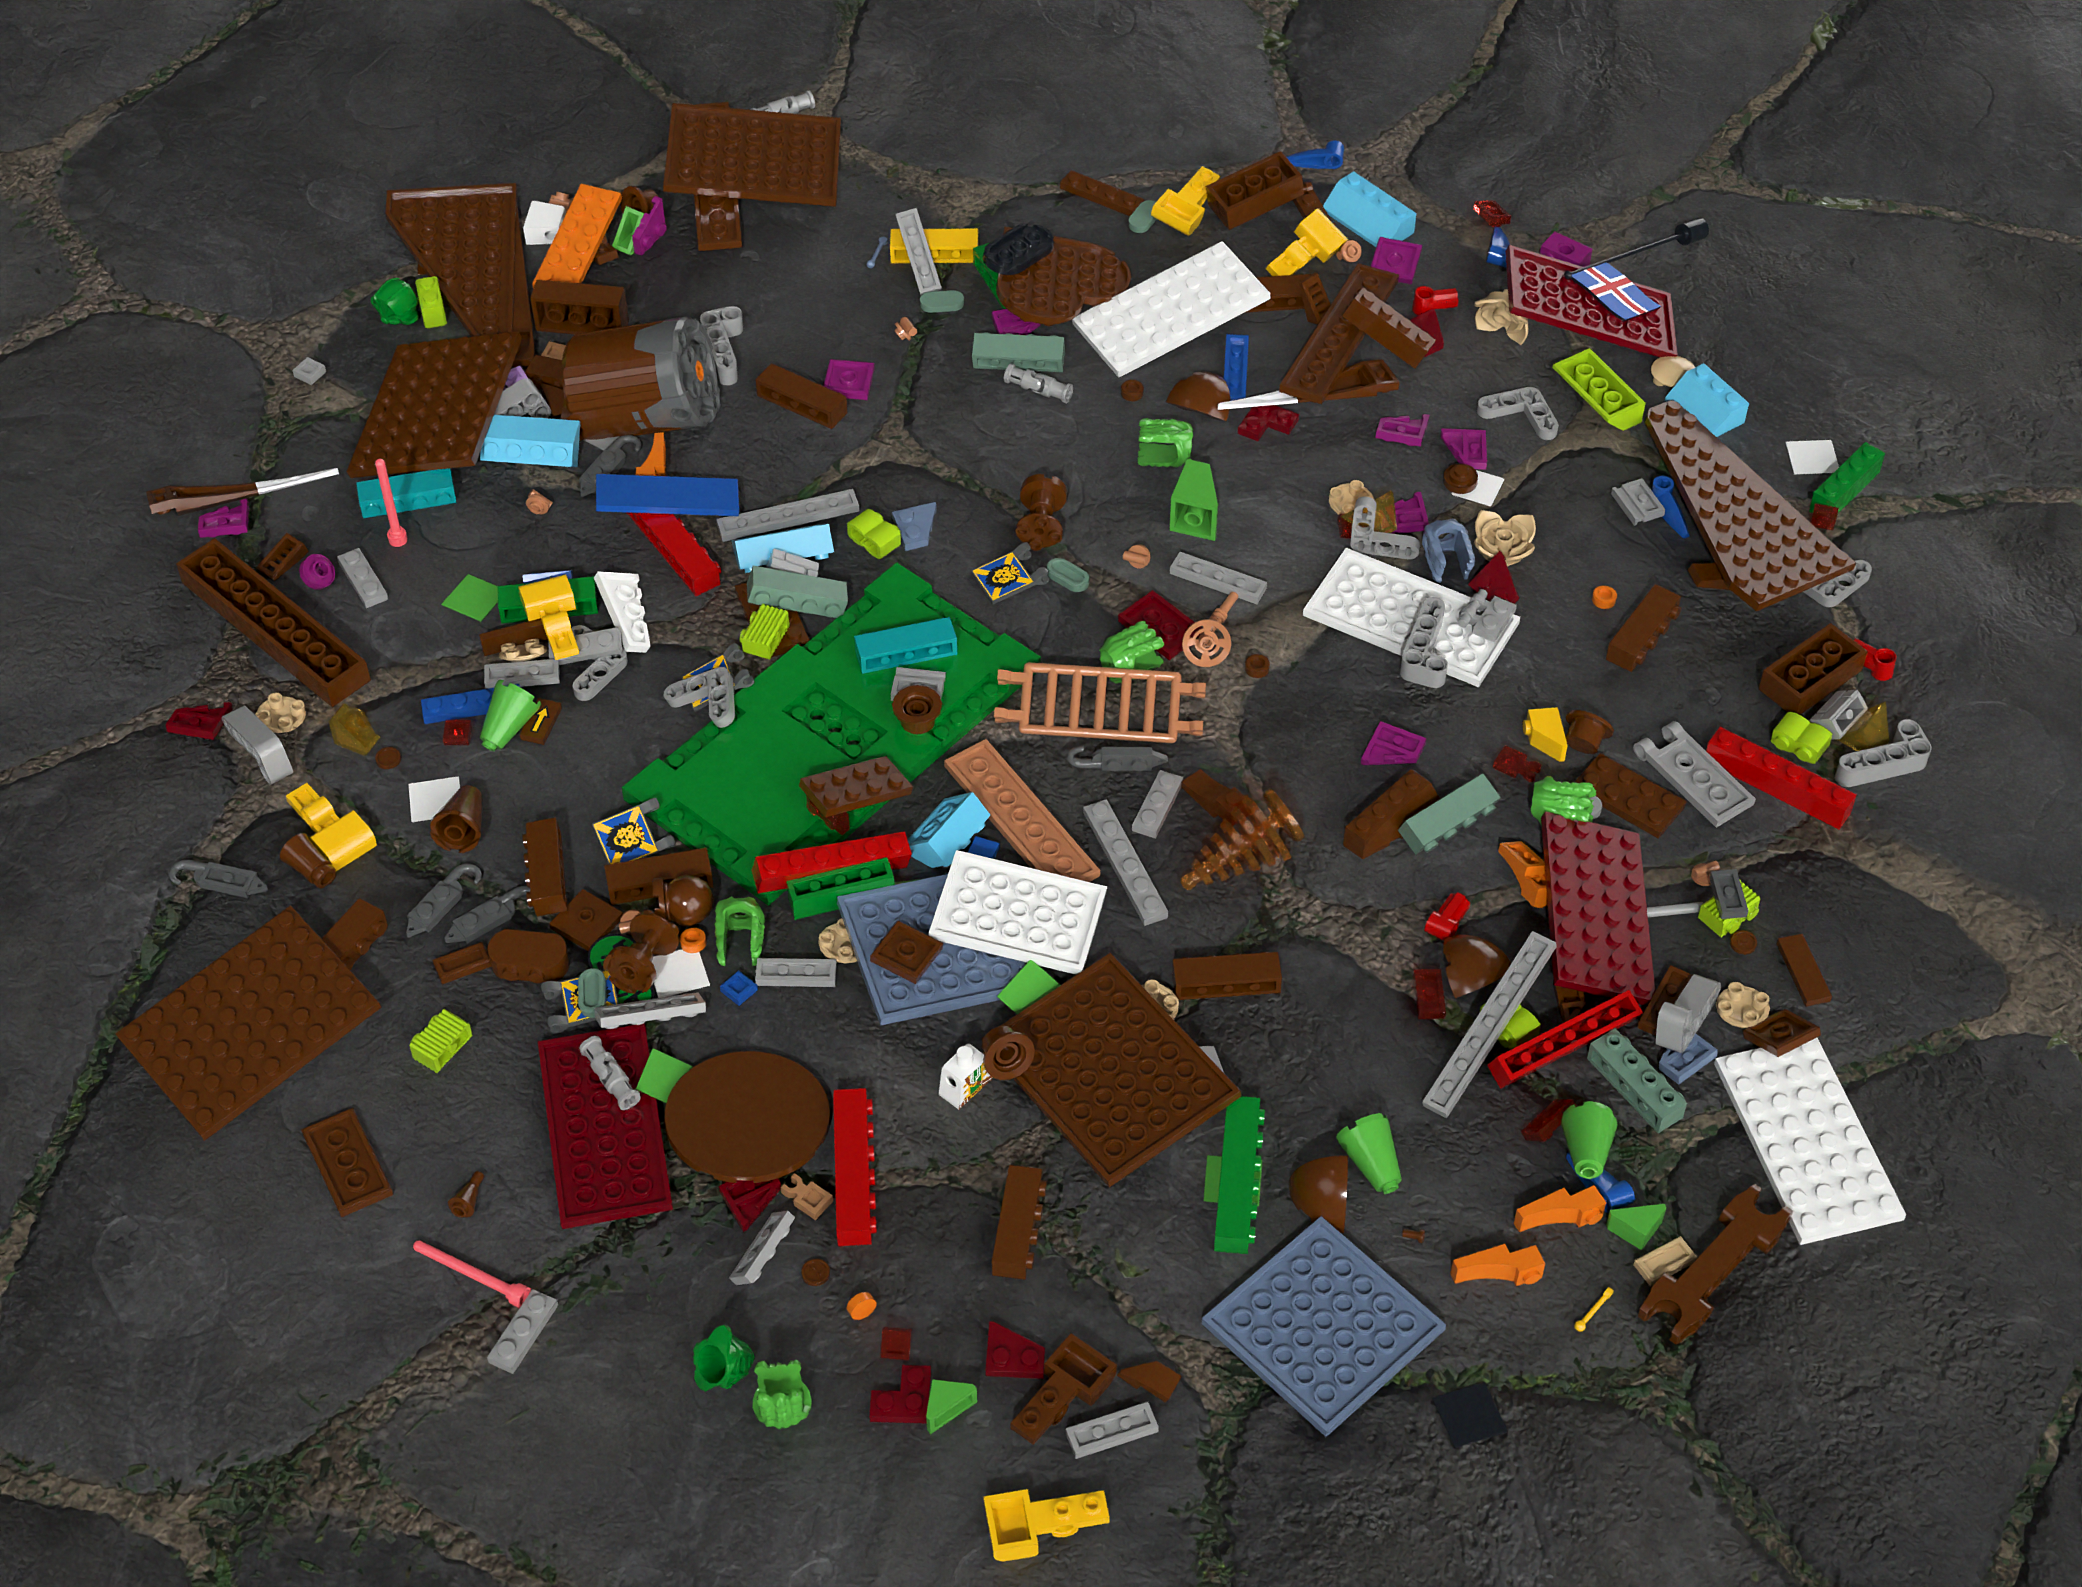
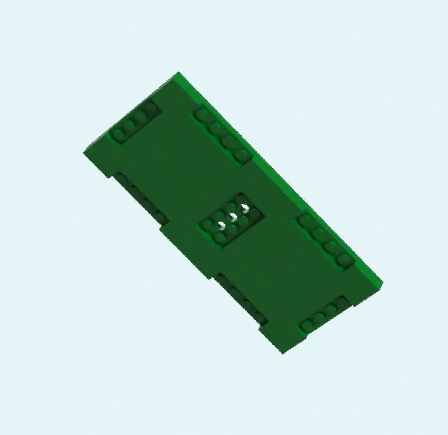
M895 563L864 589V596L847 609L843 615L836 618L804 646L801 647L796 644L754 679L752 686L742 688L734 695L735 717L731 724L720 728L711 721L663 761L659 758L654 760L622 787L623 799L635 807L656 798L659 802V809L644 814L646 817L691 850L707 848L710 864L769 906L787 889L758 893L752 874L755 857L843 842L890 801H884L825 818L799 787L801 778L887 756L911 783L994 711L995 707L1002 704L1022 686L1017 684L998 685V669L1023 672L1026 663H1041V656L1005 633L1001 636L997 635L933 593L931 584L899 563ZM950 617L957 637V655L898 666L900 668L946 672L941 699L942 709L940 715L935 719L934 727L924 734L909 733L904 730L901 721L894 715L892 708L891 690L897 667L862 674L855 653L854 636ZM814 716H822V717H824V718L821 719V720H819V719H816V720L811 719V718L814 717ZM833 728L841 729L840 732H830ZM853 740L860 742V743L857 744V745H855V744H853V745L847 744L848 742L853 741Z

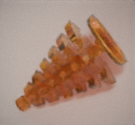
M1271 788L1262 794L1271 815L1266 817L1252 798L1244 794L1239 801L1250 821L1246 819L1245 815L1236 806L1230 811L1231 818L1242 836L1235 831L1229 821L1224 819L1220 827L1231 844L1227 846L1218 833L1211 837L1210 840L1218 853L1214 855L1206 845L1200 850L1205 862L1201 864L1195 858L1191 864L1194 871L1189 874L1187 873L1180 879L1182 886L1186 890H1191L1201 880L1205 885L1212 884L1213 880L1210 875L1213 873L1221 881L1229 879L1228 874L1223 868L1225 864L1229 866L1236 876L1245 873L1235 858L1237 856L1244 861L1245 865L1252 872L1260 870L1261 868L1251 850L1248 849L1250 847L1267 867L1276 864L1266 844L1278 858L1280 857L1281 861L1291 859V855L1276 829L1281 827L1295 842L1301 841L1305 836L1291 812Z

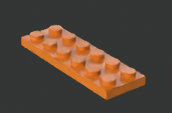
M580 184L532 283L533 289L536 280L582 284L622 200L621 193Z

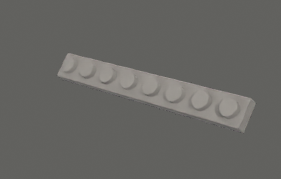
M1534 931L1531 932L1422 1101L1424 1107L1445 1118L1449 1116L1556 949V942Z

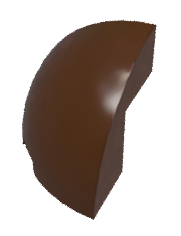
M1206 371L1192 373V376L1185 380H1180L1173 387L1166 400V403L1180 409L1199 412L1213 419L1227 422L1230 409L1218 410V404L1230 401V392L1226 381L1215 373Z
M1454 935L1446 937L1444 940L1443 953L1448 961L1446 973L1455 998L1497 981L1504 976L1511 965L1510 960L1500 948L1481 937Z
M1330 1156L1312 1160L1297 1168L1289 1179L1290 1196L1295 1207L1298 1210L1302 1209L1311 1218L1312 1223L1322 1216L1340 1233H1344L1348 1156Z

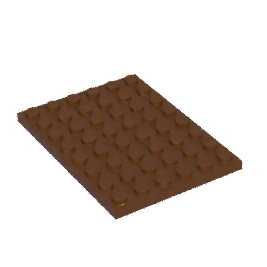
M672 103L663 192L836 207L841 118Z
M519 331L397 345L346 471L349 477L377 476L375 465L377 459L385 461L387 474L475 466L522 340Z
M290 905L118 1031L116 1036L205 1141L382 1007L377 999Z
M1111 953L1001 1025L1010 1027L1015 1032L1026 1034L1033 1042L1035 1049L1034 1059L1029 1068L1013 1079L1109 1188L1241 1097V1091Z

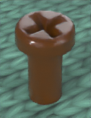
M1403 1229L1402 1237L1416 1239L1418 1243H1423L1425 1230L1420 1229L1419 1232Z

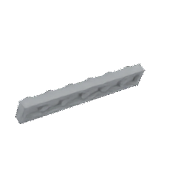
M849 489L741 513L739 516L723 517L716 519L722 542L859 512V504L854 490Z
M1107 799L1084 806L1083 814L1143 925L1146 926L1167 919L1168 910Z

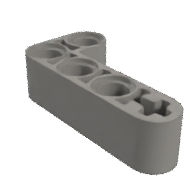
M736 306L706 311L701 314L700 323L706 327L713 346L712 353L717 379L722 385H732L737 382L738 373L736 358L728 338L740 335L743 332L742 311Z
M525 378L502 392L494 415L522 417L529 413L533 418H549L551 408L530 379Z
M1430 597L1423 602L1403 651L1400 675L1403 679L1431 688H1439L1444 685L1448 662L1444 657L1431 653L1443 623L1445 604L1439 598Z
M245 705L222 716V721L227 731L256 759L265 780L270 785L293 773L292 766L279 738Z
M1904 719L1898 723L1892 744L1843 755L1839 760L1834 778L1843 787H1853L1920 771L1926 767L1932 747L1919 724L1913 720Z
M1694 974L1675 1004L1664 1002L1657 1020L1656 1045L1683 1053L1715 1004L1720 993L1721 983Z

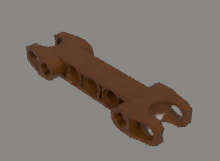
M1754 1184L1744 1192L1736 1195L1725 1207L1719 1217V1221L1727 1227L1677 1280L1669 1273H1664L1652 1286L1651 1292L1642 1304L1638 1317L1643 1321L1649 1320L1654 1314L1659 1312L1669 1313L1676 1318L1678 1323L1674 1326L1669 1339L1677 1345L1688 1336L1696 1333L1706 1322L1714 1309V1306L1708 1303L1706 1299L1754 1247L1767 1254L1778 1243L1783 1230L1789 1223L1793 1210L1787 1206L1773 1215L1763 1214L1756 1209L1755 1204L1762 1190L1758 1185Z

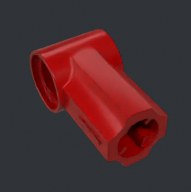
M1420 286L1415 290L1412 311L1417 315H1421L1431 309L1455 308L1458 306L1456 288L1433 290L1427 286Z
M1855 638L1854 641L1868 651L1864 667L1871 670V675L1880 681L1891 679L1897 659L1895 652L1888 648L1876 649Z
M1459 892L1451 893L1438 912H1432L1427 920L1424 931L1443 941L1446 937L1454 936L1459 922L1470 908V902L1466 899V896Z

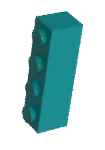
M450 468L388 477L397 513L457 503ZM379 479L356 482L363 518L387 515Z
M950 617L854 636L855 653L862 674L957 655V637Z

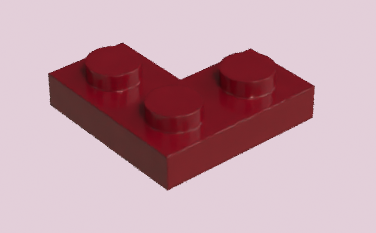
M1276 405L1252 407L1239 425L1238 434L1259 441L1269 427L1289 435L1299 421V414Z
M902 1365L900 1391L871 1390L870 1422L927 1423L926 1414L930 1396L931 1366Z

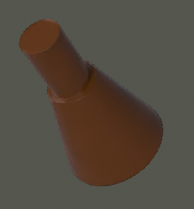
M475 1171L469 1183L448 1201V1207L455 1216L463 1218L473 1215L478 1188L484 1179V1175L481 1172Z

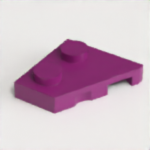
M1007 309L992 312V320L997 334L1028 335L1040 326L1039 323L1022 321L1020 317Z
M1423 414L1422 419L1410 420L1409 416L1381 418L1376 431V438L1388 442L1394 441L1409 446L1421 447L1430 415Z
M1441 428L1440 437L1459 464H1466L1474 469L1486 470V430Z
M1421 492L1414 493V497L1406 502L1402 499L1393 506L1378 511L1381 532L1395 534L1424 531V527L1429 524Z
M248 499L240 500L241 505L230 510L227 506H224L214 512L199 516V537L213 538L220 535L247 533Z
M1380 721L1361 758V764L1417 763L1426 745V738Z

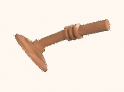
M1230 592L1220 608H1216L1209 619L1193 623L1184 633L1182 640L1183 651L1188 660L1200 667H1212L1221 663L1229 654L1231 638L1228 630L1222 624L1228 616L1227 613L1239 597L1236 592ZM1200 626H1203V628L1197 630V631L1194 633L1193 637H1190L1191 633H1192L1196 628H1198V627H1200ZM1217 628L1222 632L1224 638L1218 639L1215 634ZM1195 645L1197 651L1202 653L1201 659L1191 653L1189 646ZM1220 647H1223V650L1218 656L1210 659L1209 656L1214 655Z

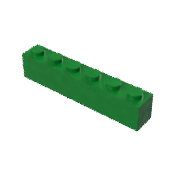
M1241 1096L1226 1107L1214 1251L1248 1254L1249 1243L1254 1244L1256 1227H1251L1250 1221L1251 1219L1256 1220L1258 1204L1252 1202V1196H1258L1259 1179H1254V1172H1260L1261 1155H1256V1148L1262 1149L1263 1132H1258V1125L1264 1126L1265 1109H1260V1098Z

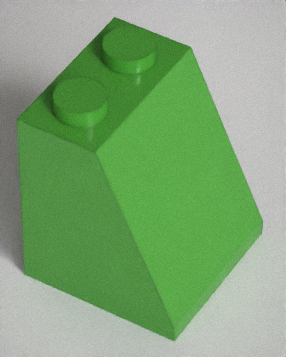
M1187 459L1171 497L1170 531L1215 541L1218 502L1210 464Z

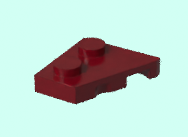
M1434 309L1410 319L1413 324L1436 340L1425 357L1443 349L1444 340Z
M1499 551L1468 585L1476 593L1480 589L1486 590L1488 595L1485 600L1489 602L1496 596L1515 604L1520 598L1505 561L1506 558Z
M224 702L223 708L209 709L208 705L175 709L166 723L167 732L214 740L224 725L222 716L233 711L232 703Z
M778 1178L754 1183L753 1180H737L736 1183L726 1182L719 1186L720 1194L743 1232L748 1230L781 1190V1182Z
M989 1321L986 1376L1043 1379L1045 1347L995 1322Z

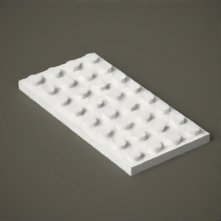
M1221 241L1112 297V300L1079 314L1072 319L1075 328L1119 378L1270 299V292Z
M1345 548L1303 609V616L1402 656L1423 602L1430 597L1439 598L1445 604L1443 623L1431 653L1442 656L1447 660V675L1477 687L1485 679L1520 622V617L1513 614L1495 643L1473 634V625L1468 624L1463 628L1458 624L1461 612L1470 605L1471 597L1348 548ZM1477 610L1476 614L1481 616L1483 612Z
M1818 1038L1780 1057L1762 1048L1715 1059L1714 1065L1782 1208L1787 1206L1793 1210L1789 1223L1800 1245L1905 1219L1906 1213Z

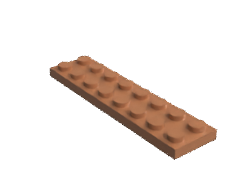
M987 739L944 760V767L966 793L973 792L990 813L988 819L1030 868L1086 882L1100 877V869Z

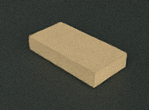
M1680 1236L1636 1259L1634 1266L1648 1285L1652 1286L1664 1273L1667 1272L1673 1275L1692 1265L1698 1257Z

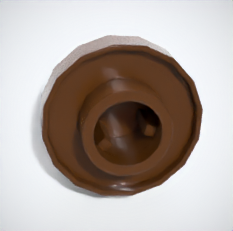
M1466 464L1451 465L1444 472V485L1449 491L1456 494L1470 493L1478 485V473L1473 467Z

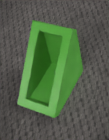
M627 206L625 207L612 247L629 255L634 253L632 236L639 226L644 213Z
M1665 1204L1610 1210L1606 1223L1607 1229L1642 1250L1662 1224L1666 1206Z
M932 1379L926 1414L927 1431L930 1434L977 1403V1388L974 1384Z

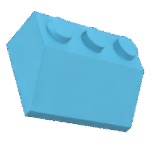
M1704 363L1687 371L1665 397L1666 402L1674 400L1689 413L1695 415L1697 420L1716 437L1745 423L1749 403Z
M973 792L943 799L907 839L912 853L911 857L931 868L949 866L952 864L956 850L959 851L967 847L971 842L970 838L973 834L978 833L985 827L984 822L989 818L990 813Z

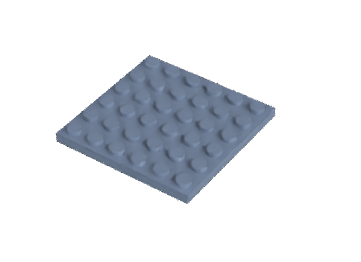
M948 874L837 897V905L880 1026L998 1001L1000 999L997 996L1025 966L1023 961L942 942L943 949L919 981L914 984L870 961V955L897 921L929 936V930Z
M1322 1216L1202 1318L1203 1326L1325 1437L1444 1332L1446 1324Z

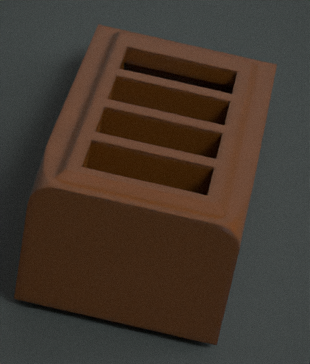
M1313 273L1300 281L1299 286L1307 321L1318 325L1331 304L1318 273Z
M286 533L259 563L256 569L275 581L299 562L309 551L304 543ZM277 559L281 561L279 565L275 563ZM270 565L276 568L273 572L268 569Z

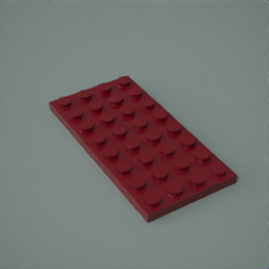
M1509 245L1506 249L1510 313L1659 358L1677 357L1671 293L1632 282L1647 297L1662 307L1624 322L1610 313L1588 291L1572 279L1568 280L1564 277L1566 271L1572 272L1583 268L1582 266Z
M1545 811L1541 817L1550 940L1556 942V949L1552 953L1554 985L1614 998L1630 989L1638 1004L1648 1006L1655 994V983L1639 833L1593 822L1570 820L1561 815Z
M645 1023L538 1041L562 1229L673 1210L656 1098L638 1091L641 1097L639 1102L628 1110H621L614 1094H610L598 1075L590 1067L591 1062L587 1056H583L580 1053L579 1049L583 1041L592 1036H598L605 1051L612 1054L617 1064H619L629 1078V1084L633 1090H636L650 1056Z

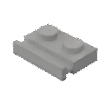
M1642 478L1622 484L1620 488H1612L1611 495L1633 525H1637L1640 521L1644 523L1664 516L1665 508Z
M897 667L891 690V701H893L894 696L900 690L915 685L927 686L935 690L942 699L946 672Z

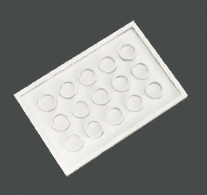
M956 850L929 930V936L941 942L1027 963L1029 960H1033L1039 966L1077 975L1084 970L1105 899L1107 886Z

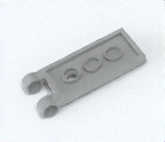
M1676 721L1662 728V735L1669 743L1664 748L1659 750L1649 738H1644L1634 744L1633 748L1636 756L1642 761L1647 760L1716 828L1750 808L1755 803L1756 798L1706 752ZM1681 763L1688 764V767L1682 766Z

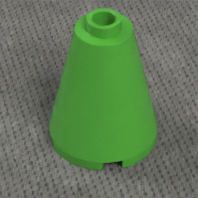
M498 680L495 684L479 737L483 741L481 745L493 752L496 749L502 750L542 705L540 701L534 703V696L512 683H509L508 687L502 685L504 680Z
M1587 1101L1583 1102V1106L1575 1107L1574 1104L1563 1113L1561 1119L1562 1130L1575 1172L1580 1177L1586 1179L1596 1178L1603 1172L1616 1133L1617 1118L1614 1117L1613 1111L1609 1107L1601 1103Z
M1382 1113L1372 1114L1355 1121L1357 1126L1349 1130L1348 1126L1343 1128L1336 1136L1339 1145L1377 1192L1383 1191L1384 1194L1397 1190L1399 1188L1398 1184L1402 1179L1387 1116L1384 1115L1383 1117Z

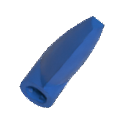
M1334 140L1328 142L1325 148L1302 151L1286 156V158L1296 167L1337 169L1343 164L1344 145Z
M1496 223L1486 262L1507 268L1505 251L1510 243L1503 230Z
M1658 476L1653 480L1651 491L1665 508V514L1662 516L1663 519L1683 539L1690 537L1684 515L1672 494L1673 480L1667 476Z
M1567 1153L1566 1159L1575 1171L1570 1153ZM1604 1169L1600 1176L1592 1179H1586L1577 1174L1586 1189L1593 1185L1597 1188L1606 1201L1604 1210L1606 1213H1609L1610 1210L1623 1208L1635 1201L1634 1191L1630 1184L1625 1180L1618 1181Z

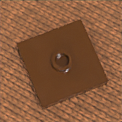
M582 889L567 905L568 911L560 912L549 924L550 929L589 951L591 945L596 940L608 935L617 926L623 912Z
M897 921L870 955V961L916 984L943 949V943Z
M1783 1009L1757 1025L1744 1029L1743 1035L1744 1039L1780 1057L1821 1036L1820 1027L1787 1009Z

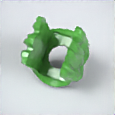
M1145 418L1140 420L1139 426L1141 430L1139 431L1138 440L1145 443H1139V465H1150L1152 467L1171 466L1176 468L1186 463L1187 459L1191 460L1193 428L1190 423L1175 419L1152 420ZM1147 442L1174 443V445H1163V444H1160V445H1159V444H1155V443H1154V444H1150V443H1147Z
M1145 621L1137 622L1134 626H1130L1128 629H1124L1122 632H1118L1116 635L1104 640L1103 646L1099 649L1101 665L1108 668L1139 670L1158 668L1164 661L1160 656H1156L1154 650L1164 646L1163 639L1159 636L1156 637L1155 630L1149 629ZM1109 677L1110 681L1115 684L1122 683V678Z
M1546 776L1544 779L1534 783L1531 814L1539 821L1541 826V817L1545 811L1561 815L1570 820L1593 822V816L1590 814L1593 811L1594 805H1592V802L1594 800L1590 798L1596 796V790L1591 783H1561L1559 781L1556 782L1552 776Z
M730 897L719 901L716 904V922L714 924L719 964L721 966L726 965L727 931L745 929L751 930L752 966H756L757 958H760L765 929V918L761 907L751 897ZM741 912V913H746V914H745V915H737V914H735V913Z
M791 1360L788 1364L777 1362L775 1365L772 1363L770 1366L765 1361L757 1362L754 1372L758 1375V1388L753 1397V1410L759 1422L764 1423L767 1427L782 1429L797 1425L801 1420L807 1418L811 1410L812 1400L810 1392L801 1380V1364L798 1360Z

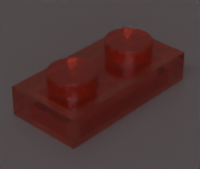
M1495 200L1474 202V210L1490 226L1501 227L1502 224H1510L1511 215Z
M806 795V806L809 812L824 820L831 830L835 829L841 835L850 830L849 814L847 812L825 818Z
M1441 969L1414 970L1413 978L1418 1019H1445L1446 1007Z
M1555 1099L1521 1131L1525 1140L1544 1142L1550 1139L1553 1131L1561 1125L1563 1113L1570 1106L1574 1105L1575 1102L1571 1099Z

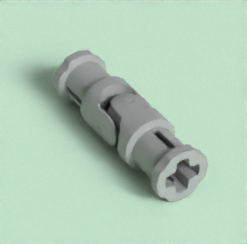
M808 90L805 91V94L795 97L791 95L769 102L767 106L757 109L751 108L750 110L798 114L800 110L815 108V101L811 91Z
M1012 363L1005 370V383L1012 382L1021 385V388L1025 390L1031 388L1035 393L1061 399L1066 404L1072 397L1073 384L1068 383L1066 385L1057 382L1056 378L1040 373L1037 374L1030 369L1023 370L1017 368Z
M592 1036L583 1041L579 1047L580 1053L583 1056H587L591 1062L590 1067L598 1075L610 1094H614L620 1109L628 1110L635 1106L641 1099L640 1093L637 1090H633L625 1072L617 1064L612 1054L606 1052L603 1048L601 1039L598 1036Z

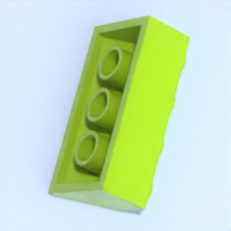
M1590 348L1553 364L1552 368L1609 424L1624 431L1642 423L1645 402Z

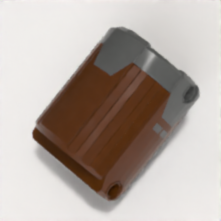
M685 316L575 334L566 344L562 357L561 373L565 399L560 419L580 421L579 440H598L625 435L642 436L706 426L714 420L717 412L720 410V389L718 388L716 366L712 353L713 346L706 327L696 319Z

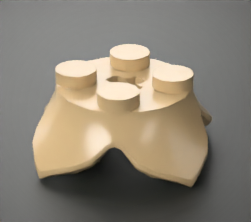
M1505 289L1503 292H1492L1486 298L1475 301L1474 305L1480 307L1475 315L1476 329L1496 331L1505 327L1507 335L1520 345L1524 343L1528 336V318L1510 313L1508 289Z
M1481 510L1475 522L1477 538L1474 539V545L1488 561H1491L1501 551L1506 558L1507 566L1518 563L1524 557L1533 553L1535 549L1534 544H1531L1536 531L1533 515H1516L1508 521H1503L1500 515Z

